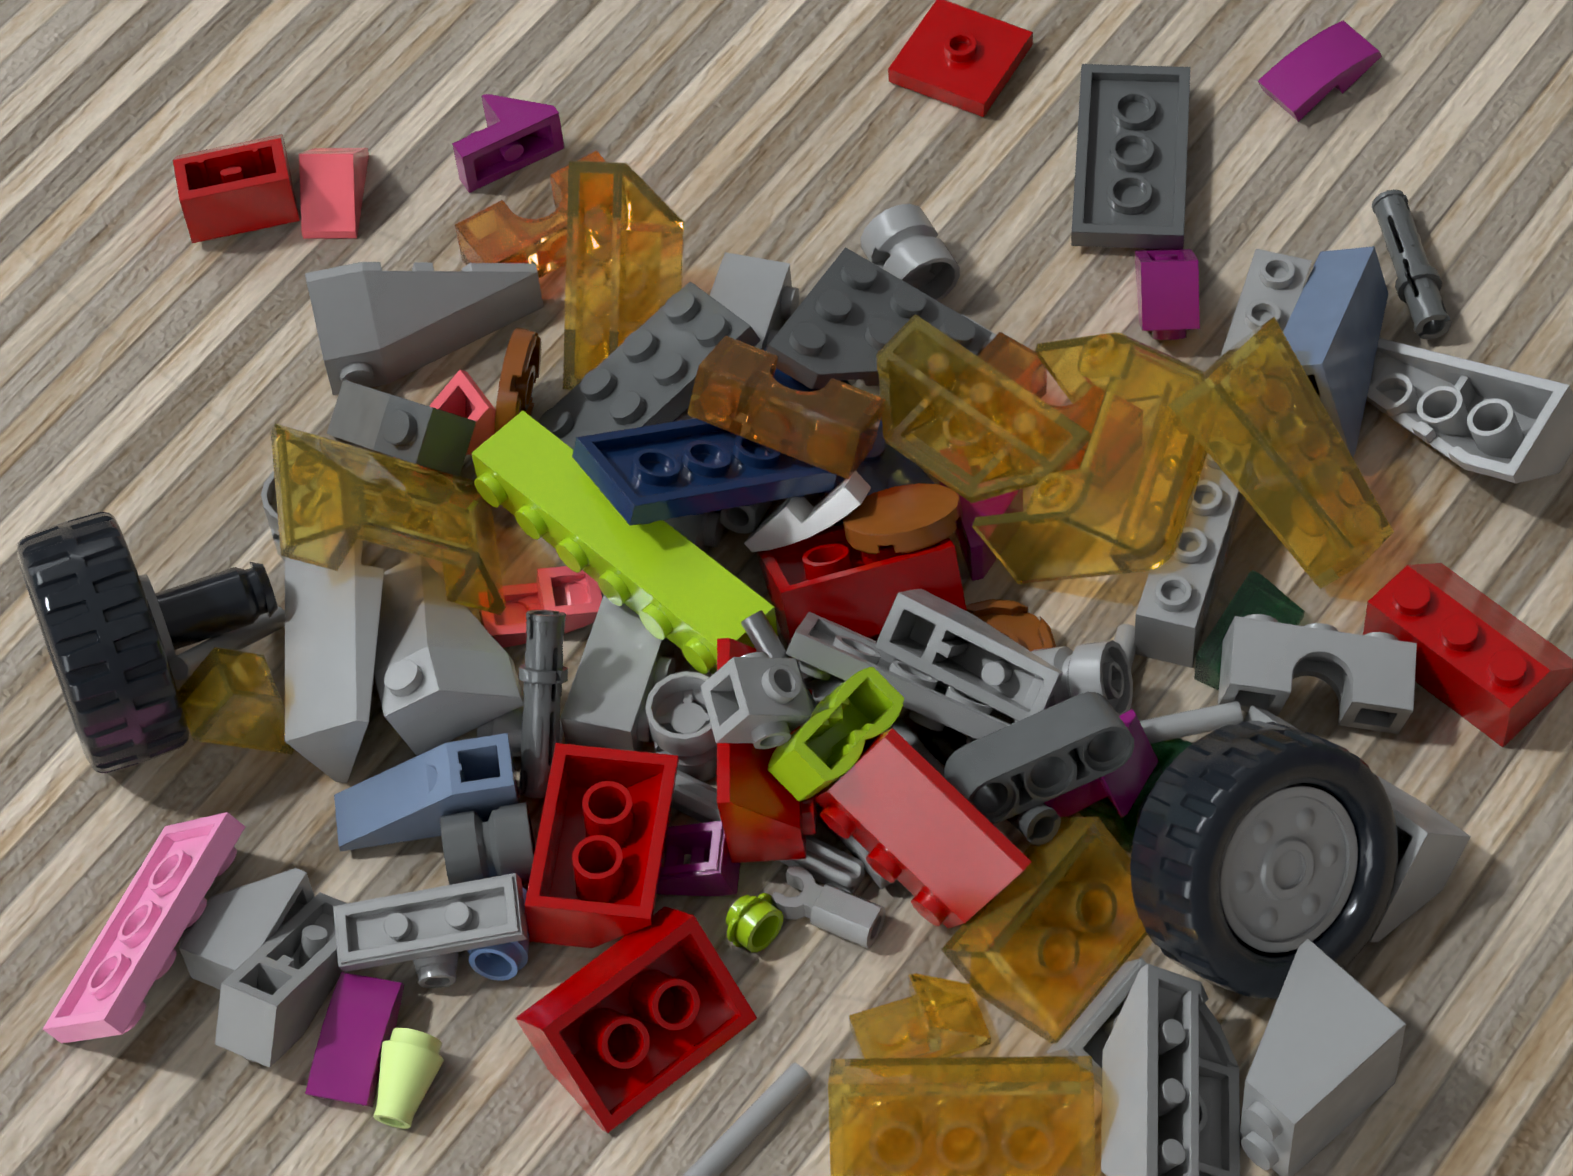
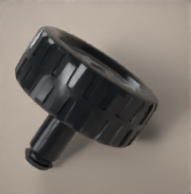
M98 512L51 526L23 537L17 545L21 572L86 759L91 767L99 773H109L151 760L177 750L187 743L189 739L188 725L169 665V660L176 656L175 650L254 624L262 614L267 613L270 618L278 609L263 564L250 562L251 568L246 570L233 567L155 593L147 574L138 575L116 518L107 512Z
M1245 721L1216 729L1198 739L1175 758L1157 780L1152 791L1141 800L1136 812L1137 826L1133 838L1130 862L1131 887L1135 907L1146 933L1152 942L1159 946L1162 953L1171 961L1202 979L1230 991L1257 999L1266 997L1278 999L1298 947L1307 939L1344 969L1367 944L1386 910L1392 893L1398 862L1397 827L1389 798L1379 778L1372 773L1369 766L1361 758L1349 752L1346 748L1312 733L1275 722L1265 723L1261 721Z

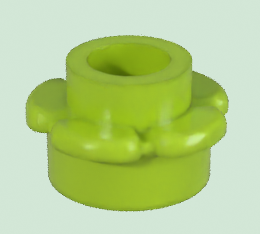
M761 893L758 897L745 895L740 897L731 906L726 916V924L728 926L727 938L730 942H733L734 946H744L750 952L756 953L765 949L776 938L783 924V913L773 906L770 894Z

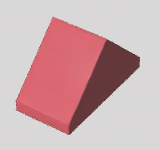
M313 148L299 154L301 232L303 239L357 238L369 160L368 148Z

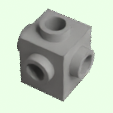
M754 652L741 657H733L700 685L716 743H753L757 749L774 748L790 740V733L812 716L808 692L803 685L796 658H769V655L764 652Z

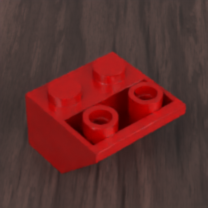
M283 134L177 155L173 159L179 201L192 243L300 221Z

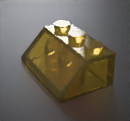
M1060 817V828L1052 840L1039 846L1031 843L1023 854L1031 861L1028 867L966 923L962 924L941 949L977 995L1049 1043L1056 1044L1148 935L1138 916L1134 903L1130 874L1131 858L1098 817Z

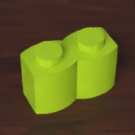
M874 667L858 671L819 702L809 720L791 734L790 740L777 746L770 758L768 771L798 801L813 797L846 773L857 762L864 746L882 734L895 722L903 707L904 697Z

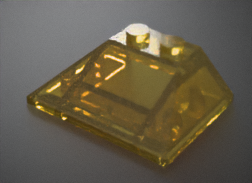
M275 423L271 430L281 556L338 571L356 540H365L441 561L447 601L498 615L502 614L506 605L492 507L477 491L474 484L475 480L461 476L458 477Z

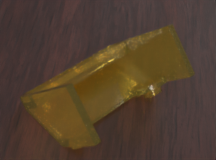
M1106 333L1037 344L1034 353L1078 411L1100 408L1079 469L1059 471L1043 477L1036 485L1025 512L975 517L972 525L973 529L1018 584L1145 572L1160 567L1173 556L1179 545L1223 407V392L1209 373L1122 333Z

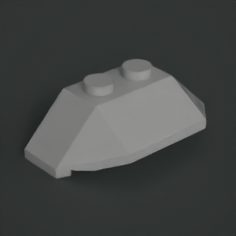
M1146 964L1140 968L1102 1051L1101 1171L1106 1176H1240L1239 1066L1221 1025L1205 1004L1209 998L1202 982L1151 964Z

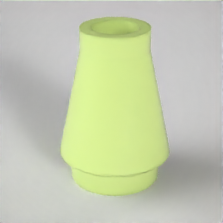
M394 1028L390 1040L382 1042L378 1098L373 1116L375 1120L402 1129L411 1127L414 1115L444 1061L439 1055L442 1042L439 1039L414 1029Z

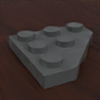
M845 247L768 344L762 360L810 389L834 388L839 380L863 379L866 386L909 384L912 376L938 375L940 382L962 381L985 349L992 333Z

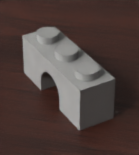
M1251 614L1245 617L1235 616L1222 643L1218 705L1239 701L1241 711L1248 712L1251 705H1256L1278 716L1291 693L1292 679L1300 676H1312L1326 682L1336 693L1339 701L1338 725L1399 734L1413 712L1417 643L1399 641L1394 635L1384 632H1372L1365 635L1339 632L1334 626L1324 623H1312L1305 626L1278 623L1275 618L1264 614Z

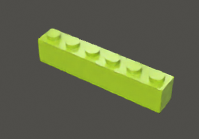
M521 411L471 453L477 476L474 484L479 494L487 503L496 508L500 505L515 516L519 526L528 536L535 540L543 538L556 549L558 556L568 568L576 573L583 570L597 582L602 593L613 604L617 606L625 604L638 614L645 628L654 637L660 640L668 638L678 646L686 660L698 672L702 674H707L708 672L714 674L717 672L718 638H731L755 648L741 622L760 610L763 611L778 637L775 607L664 520L654 521L650 524L630 526L572 457L573 449L526 412Z

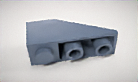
M508 733L446 742L335 794L334 800L340 852L441 836L440 816L475 811L482 818L483 822H487L492 810H497L500 806L520 803L517 772Z

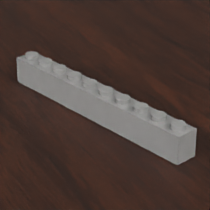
M724 253L710 296L748 323L761 341L673 422L766 406L768 395L753 366L755 354L768 346L783 327L785 321L798 308L800 293L799 288L792 287L790 263ZM721 510L664 520L706 554L710 546L718 547L724 527L720 523ZM605 595L602 598L561 715L565 743L640 752L643 742L651 743L653 741L645 709L648 694L657 682L670 674H675L676 661L672 656L676 645L668 638L660 640L654 637L645 628L638 614L625 604L622 606L613 604Z

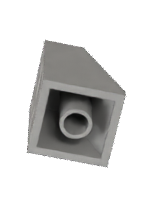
M1309 939L1298 947L1245 1080L1240 1126L1242 1148L1257 1166L1264 1170L1272 1168L1279 1176H1294L1395 1084L1406 1026L1405 1022Z

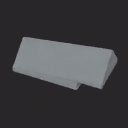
M351 513L285 535V742L335 782L347 783L369 723L384 568L361 564L366 515Z

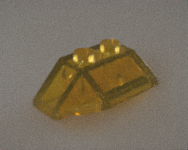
M569 161L563 389L572 390L578 385L588 372L602 363L631 333L639 329L663 307L672 295L682 289L684 220L628 163Z
M916 314L876 354L885 442L970 503L1051 481L1091 439L1090 433Z

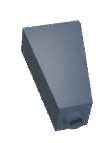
M1374 246L1322 251L1319 253L1266 368L1297 464L1353 460L1388 299V290Z

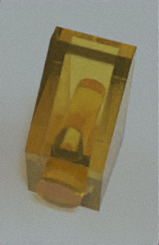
M214 647L178 690L193 741L292 754L295 751L294 748L285 742V708L264 655Z

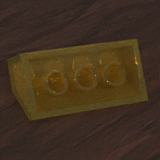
M1092 1056L831 1059L828 1080L831 1176H1095V1112Z

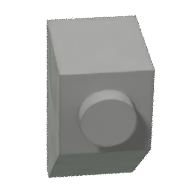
M294 868L210 897L202 915L193 925L184 930L180 940L179 949L191 978L221 989V983L315 897L307 872Z

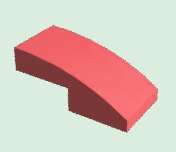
M567 566L537 569L536 583L478 588L477 602L481 624L501 647L505 648L526 644L527 611L553 610L559 611V613H566L565 634L594 623L602 601V594L597 582L583 570L576 573Z

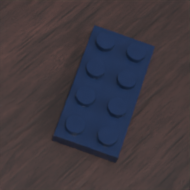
M778 405L576 437L572 455L574 460L630 526L830 491L834 488L838 472Z

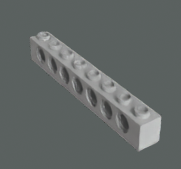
M1260 249L1255 250L1136 611L1134 644L1137 647L1136 655L1190 668L1193 667L1277 402L1266 368L1311 273L1312 260Z

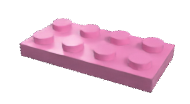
M228 812L164 827L43 1027L45 1032L62 1044L123 1035L138 1023L146 1008L143 1000L154 981L161 978L175 961L177 951L174 947L181 935L204 912L207 905V899L204 896L215 878L223 874L234 861L237 854V849L234 846L245 829L242 823Z

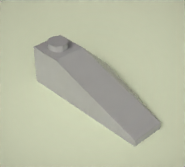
M358 262L305 273L323 360L333 395L339 394L343 379L369 388L389 384L544 307L536 263H469L461 271H434L433 263L414 262L412 271H382L380 262Z

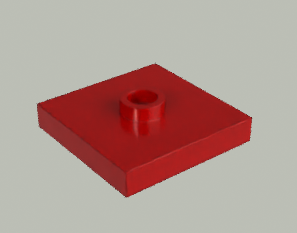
M936 0L888 68V80L893 84L985 117L1032 47L1033 32L946 0Z

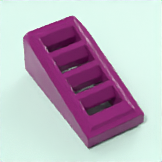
M721 821L668 827L664 853H666L664 867H661L657 894L687 896H727L737 894L741 863L731 862ZM685 854H691L690 864H684Z

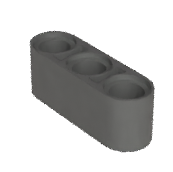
M1086 692L962 746L954 751L947 760L944 775L945 779L992 824H996L1117 770L1131 757L1134 750V738L1105 696L1096 692Z

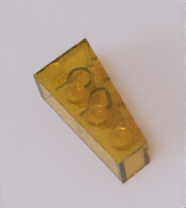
M1275 317L1233 345L1169 404L1171 409L1319 589L1362 565L1394 533Z

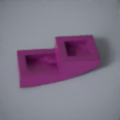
M1343 20L1302 43L1258 80V83L1269 97L1299 122L1333 88H1337L1343 94L1382 55L1377 48Z
M341 972L321 1028L309 1074L306 1095L373 1107L380 1074L382 1042L390 1040L392 1031L396 1028L405 986L404 983Z

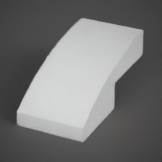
M855 470L814 507L804 496L790 497L757 526L756 530L751 533L744 544L751 552H758L791 545L809 538L835 524L861 505L871 487Z

